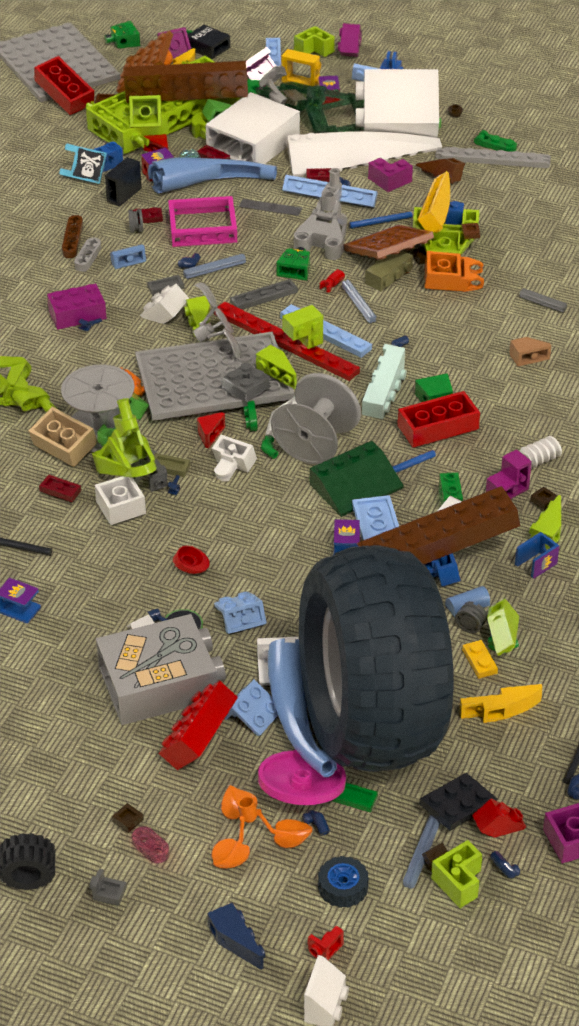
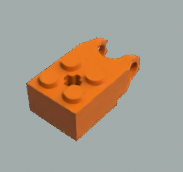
M427 251L424 266L425 288L464 292L479 290L483 288L484 279L477 274L482 273L484 265L478 260L461 257L458 253ZM473 265L480 266L477 270L471 269ZM478 280L481 283L479 285H473L471 281Z

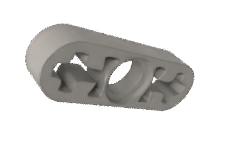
M89 238L86 240L74 260L77 271L84 272L89 270L101 250L100 239Z

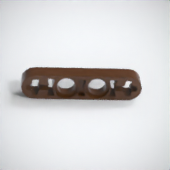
M73 215L68 218L62 245L63 257L68 259L76 257L83 229V219L79 215Z

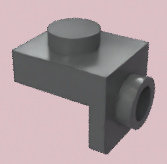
M155 459L157 469L148 477L151 492L168 486L167 470L157 459Z
M99 869L96 876H93L90 881L93 900L120 905L127 888L126 882L106 878L104 870Z

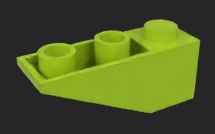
M205 296L186 299L184 314L185 317H188L189 326L192 327L193 331L200 326L199 323L210 312V304Z
M270 344L256 353V368L263 371L293 389L296 388L297 374L282 350Z
M560 495L554 501H550L547 510L542 512L538 521L531 525L529 530L531 538L542 532L555 543L560 540ZM545 544V548L550 549V547L547 544Z
M503 599L488 609L487 615L498 656L504 652L509 653L514 649L519 623V615L509 602Z

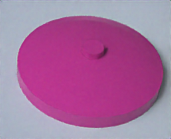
M296 750L276 753L266 758L259 766L258 783L265 793L282 802L297 805H316L331 801L344 791L346 773L344 768L337 764V769L333 775L323 777L305 762Z

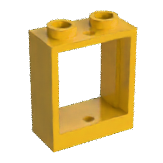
M290 49L283 53L281 65L285 68L287 75L282 77V82L315 89L319 84V76H321L320 56ZM293 62L310 65L311 78L293 74Z

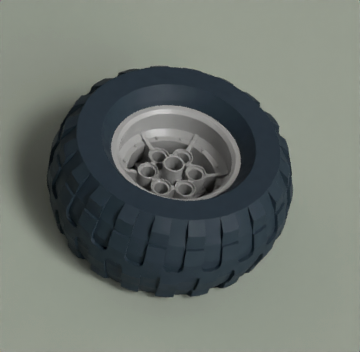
M380 545L349 547L334 553L330 557L322 558L313 566L305 579L299 608V653L303 688L310 720L319 744L326 754L340 766L353 767L354 769L369 772L402 769L416 763L419 759L429 757L432 752L436 751L447 732L452 713L454 691L453 655L449 626L443 601L433 576L426 566L411 552L399 551L395 548Z

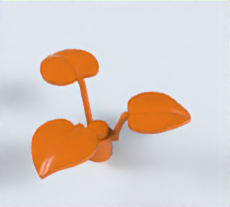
M229 785L223 796L221 808L226 818L240 819L238 842L234 839L219 841L212 850L213 865L219 868H233L243 864L248 859L250 848L242 844L244 822L251 823L256 820L257 816L260 817L269 831L275 834L274 842L283 848H293L300 845L312 833L313 828L301 821L285 819L279 821L276 824V829H273L263 816L261 809H257V798L250 792Z

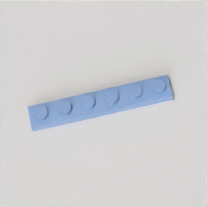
M286 175L282 190L284 192L322 198V191L328 182ZM342 185L340 202L375 208L378 192Z
M291 304L280 312V318L300 308ZM323 320L324 340L360 358L372 350L371 343Z

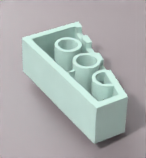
M384 344L383 356L379 357L377 370H374L372 381L369 383L362 400V415L383 419L390 410L391 401L394 402L396 391H399L401 388V381L406 378L407 370L404 369L405 348Z

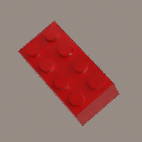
M59 56L34 67V81L69 115L86 108L87 103L91 104V101L94 102L95 90Z
M465 391L398 409L397 426L412 447L479 429L480 411Z
M220 680L213 685L211 683L208 684L202 692H196L191 698L192 704L187 706L181 713L182 719L178 720L171 728L172 734L168 735L161 743L163 747L158 754L176 770L199 758L238 699V696Z

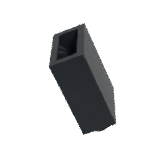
M202 25L187 34L191 49L194 48L195 53L210 59H214L231 48L229 34L207 25Z
M126 157L105 175L108 203L120 207L142 188L140 161Z

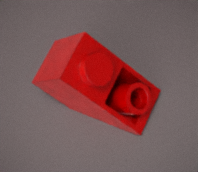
M493 799L487 801L472 815L480 832L494 838L526 828L523 821L524 817L520 810Z

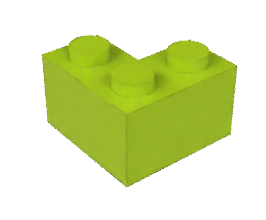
M313 26L294 36V50L308 54L316 52L323 57L335 52V36Z
M313 305L282 316V330L293 341L299 339L308 349L323 344V314Z
M467 840L432 861L431 878L459 908L478 898L479 880L474 875L481 872L482 853Z

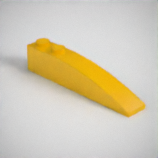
M448 171L434 179L418 217V221L423 228L434 233H438L443 229V224L446 221L449 210L450 179Z

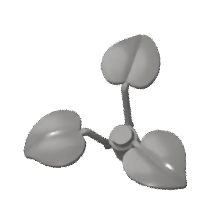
M280 65L274 66L264 74L259 81V85L261 87L265 84L273 90L269 94V100L283 105L287 98L274 84L279 78L287 75L285 68Z
M202 282L195 284L194 286L203 292L213 308L205 319L199 323L200 326L193 330L194 335L199 342H202L207 338L210 339L211 337L225 334L231 344L234 356L237 358L241 353V348L232 335L234 330L231 324L227 321L224 313L217 308V301L210 288ZM215 311L220 322L213 326L210 323L206 324ZM221 324L224 325L223 331L213 333L214 328Z

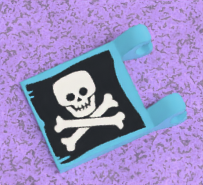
M66 144L65 150L75 152L72 170L61 168L59 174L100 184L107 153Z

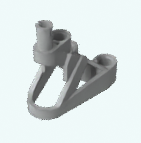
M331 168L329 170L330 182L327 183L322 191V198H319L316 209H313L312 214L294 233V249L304 247L306 251H310L312 246L325 248V258L337 260L344 252L347 217L341 213L342 183L340 182V169Z

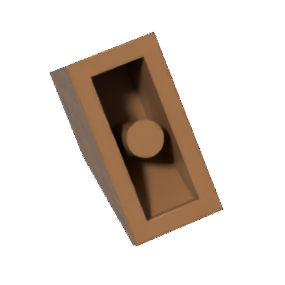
M529 337L510 340L509 355L518 367L550 359V343Z

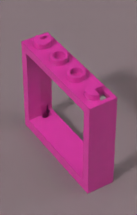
M233 196L168 200L172 247L238 243ZM229 211L231 226L176 229L175 215Z

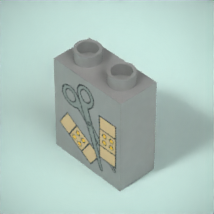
M191 614L96 638L99 669L121 725L185 709L192 704L191 698L196 692H202L210 683L213 685L219 680L223 681L226 679L224 665L220 656L211 658L208 653L213 651V645L207 627L198 629Z

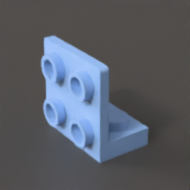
M241 592L234 598L222 597L218 602L214 603L215 607L223 613L225 628L228 634L267 624L262 600L250 592Z
M253 679L237 695L238 699L228 712L225 720L231 715L234 718L238 716L257 736H260L278 716L273 697Z

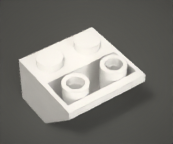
M177 284L171 287L168 285L161 291V294L157 292L151 298L152 302H148L143 307L144 311L140 316L144 319L164 324L174 318L185 305L186 299L189 298Z

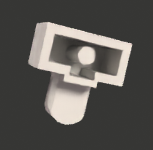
M220 435L212 447L215 459L219 462L214 472L218 480L223 482L229 481L236 469L249 472L257 460L253 445L224 435Z

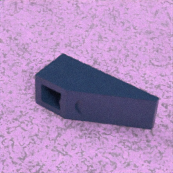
M232 902L208 912V928L216 942L258 969H264L263 958L266 957L265 951L261 944L257 945L252 928H247L242 911L240 909L237 910Z

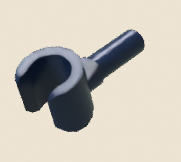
M99 318L93 321L80 319L79 323L82 326L79 329L89 331L91 326L102 322V319Z
M179 475L175 476L173 482H168V487H170L168 493L173 495L179 493L180 485L177 484L180 478Z
M158 608L147 611L154 622L168 620L160 614Z

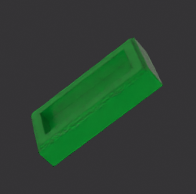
M346 782L344 791L331 801L371 813L378 798V792Z

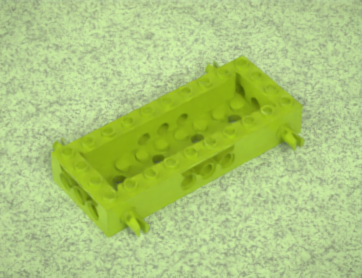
M203 56L192 62H189L188 60H186V62L183 61L181 64L208 63L215 61L211 60L206 56ZM125 91L96 104L91 101V104L87 103L88 130L107 143L113 141L123 148V154H126L137 148H144V145L148 146L149 139L144 137L146 135H168L192 124V117L203 111L208 99L161 101V127L130 128V104L126 103ZM243 97L211 100L233 105Z

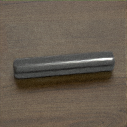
M522 288L520 291V298L562 313L567 309V303L525 288Z

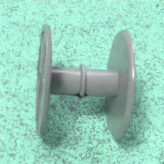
M100 364L77 369L66 377L61 386V393L65 402L79 410L71 417L93 428L96 438L97 431L103 424L107 428L115 427L113 417L120 414L117 401L123 398L130 399L134 392V381L126 371L115 366ZM97 443L89 452L100 450L102 446Z
M311 373L302 377L296 385L295 400L297 404L283 405L274 412L271 419V429L278 444L290 456L308 464H320L335 456L338 448L336 433H346L354 429L360 421L361 409L355 394L342 381L327 374Z

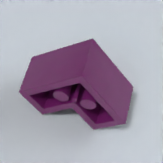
M343 23L342 28L339 30L341 42H338V51H340L341 56L358 57L362 41L360 24Z
M380 157L368 163V179L386 192L393 191L412 182L413 165L404 159L390 164Z
M517 449L502 457L501 471L487 478L486 492L502 486L510 499L529 490L532 461Z

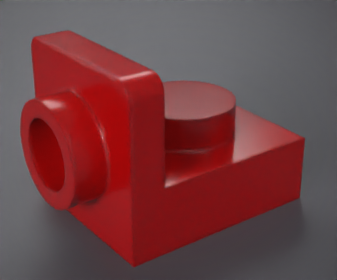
M337 925L330 932H326L321 940L312 934L308 937V950L315 958L320 955L329 960L344 945V930Z

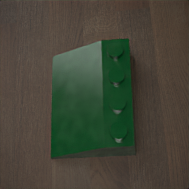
M372 440L310 468V485L340 517L354 511L352 500L387 496L404 488L403 483L383 450Z

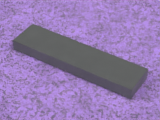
M291 279L232 296L230 297V303L243 310L298 293V287Z

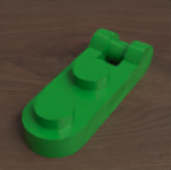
M481 130L474 138L476 145L496 151L514 152L517 150V143L514 140L488 134L486 130Z
M247 401V406H244V417H248L245 418L246 429L250 428V432L258 431L255 402Z

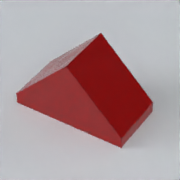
M166 134L144 136L149 139V145H144V151L152 152L163 148L168 149Z
M221 412L197 418L198 433L205 448L209 449L224 430L225 413Z

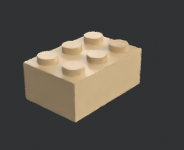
M51 407L28 431L33 445L72 467H75L98 443L93 428L54 407Z

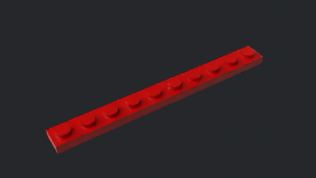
M226 301L217 307L224 313L228 322L252 334L273 332L277 346L347 381L352 380L360 373L359 366L318 346L308 349L299 339L293 341L281 328Z

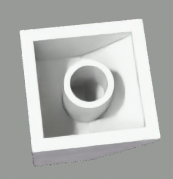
M320 955L317 957L304 994V1022L317 1026H334L335 1020H340L342 1014V1006L340 1005L342 1000L346 1001L349 987L346 986V976Z

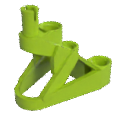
M0 356V368L11 367L7 379L0 374V396L3 395L0 398V405H16L23 411L42 407L46 413L51 407L58 409L50 401V396L43 388L28 385L26 379L31 373V365L25 358Z
M129 398L120 399L117 401L120 414L113 417L116 430L108 437V441L102 449L92 453L96 470L100 474L124 477H140L150 474L157 469L154 455L147 438L140 433L137 418L131 411ZM148 456L149 463L138 467H131L130 464Z

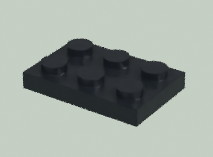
M464 773L421 797L419 805L451 831L473 818L472 815L490 799L497 801V797L468 773Z

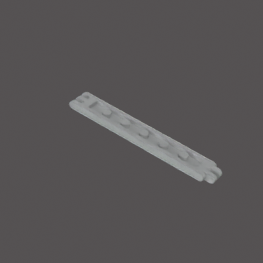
M457 147L438 148L435 154L437 159L455 158L467 163L549 168L551 156L548 154Z

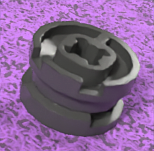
M128 210L130 233L135 231L143 232L142 210Z
M468 601L457 612L455 620L462 630L474 634L487 621V613L481 605H474V602Z

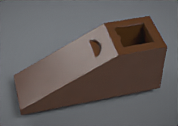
M445 158L416 163V166L420 167L423 172L432 173L434 177H438L448 171L450 183L453 184L454 182L461 181L465 163L455 158Z

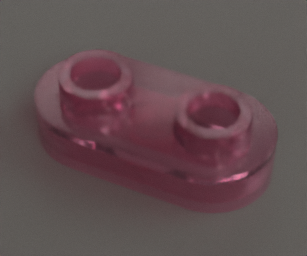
M143 826L133 831V845L153 863H162L168 859L169 845L151 828Z

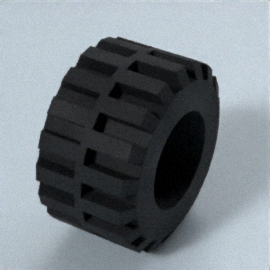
M21 833L20 835L6 838L0 844V881L6 883L9 887H14V889L29 890L46 886L55 877V845L48 838L33 833Z

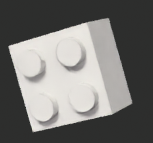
M121 476L95 485L96 502L110 525L146 514L145 496L132 477Z

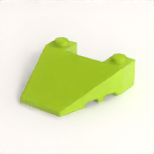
M414 207L413 228L425 230L418 221L422 207ZM463 209L462 224L478 223L479 225L480 210ZM443 224L441 231L438 233L433 232L434 238L428 240V243L421 245L426 253L427 251L458 253L461 256L475 239L463 238L462 225Z

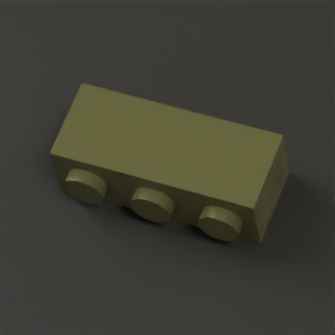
M400 250L398 254L386 255V258L379 260L365 270V284L381 292L404 274L411 271L413 255L403 250Z

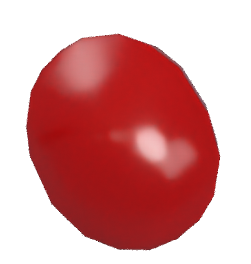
M182 546L173 556L175 566L187 573H202L210 566L207 555L193 546Z

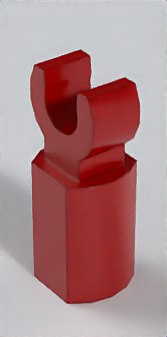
M339 269L334 271L326 280L319 283V289L321 290L326 287V292H331L332 288L345 279L344 272Z

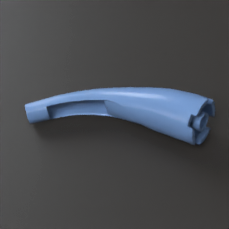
M177 157L153 161V164H150L148 167V177L153 180L154 186L152 188L156 193L176 190L212 179L249 177L275 180L277 175V166L229 159Z
M285 638L275 640L269 644L268 677L272 697L283 729L289 741L304 761L323 777H330L336 771L337 763L325 751L318 748L309 727L301 674L299 640L295 639V643L285 642Z

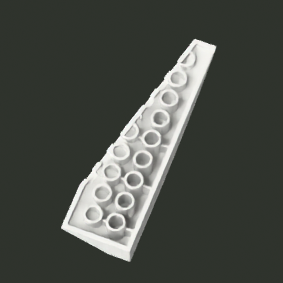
M333 132L287 136V152L292 176L296 177L306 176L307 168H338L342 171V168L350 167L354 169L360 164L367 166L369 162L380 157L388 161L392 157L400 159L402 155L406 154L413 156L420 151L427 153L436 151L438 148L442 149L440 138L402 133Z

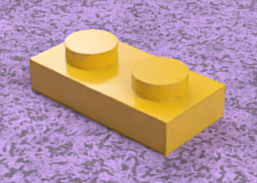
M482 640L463 645L462 651L478 679L498 673V667Z

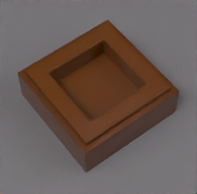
M478 223L462 224L461 229L464 239L480 238Z

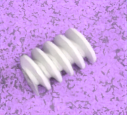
M548 436L545 439L543 438L527 445V447H522L520 452L532 461L531 468H535L537 465H542L550 459L553 460L556 457H560L562 449L554 437Z

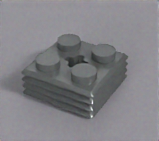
M243 363L239 368L228 372L226 376L222 377L221 385L224 390L247 402L271 387V377L263 371L252 367L249 363Z

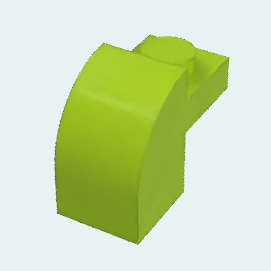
M201 111L191 119L192 135L194 138L201 136L206 140V124L210 121L207 120Z

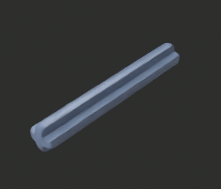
M239 254L184 269V277L189 279L244 264L246 257L244 254Z
M348 279L343 281V289L368 323L376 322V315L351 281Z
M432 815L427 820L403 879L404 887L410 889L415 887L425 863L422 853L431 848L440 822Z

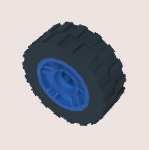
M345 856L333 857L321 866L318 873V890L323 900L330 903V905L338 906V908L356 906L365 899V895L368 893V870L366 871L365 865H362L359 860Z

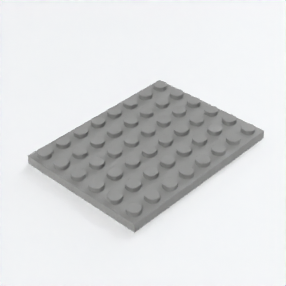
M64 23L57 27L53 26L50 29L39 30L35 33L14 37L7 41H0V58L39 102L53 98L34 81V67L56 56L62 58L90 87L120 79V73L72 23Z
M273 332L234 337L241 348V353L237 358L234 356L228 338L135 352L152 420L247 406V402L222 388L221 378L226 376L228 372L239 368L243 363H249L252 367L256 368V353L270 344L278 348ZM271 377V387L249 401H254L255 405L268 404L270 402L287 401L295 395L293 388Z

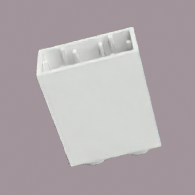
M365 69L364 82H356V100H364V108H356V127H364V132L402 133L438 138V69Z
M250 92L248 97H243L206 124V145L229 154L230 160L266 164L287 148V136L293 134L300 135V111Z

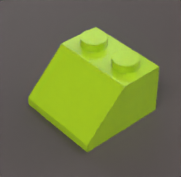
M160 95L129 96L130 128L161 127Z

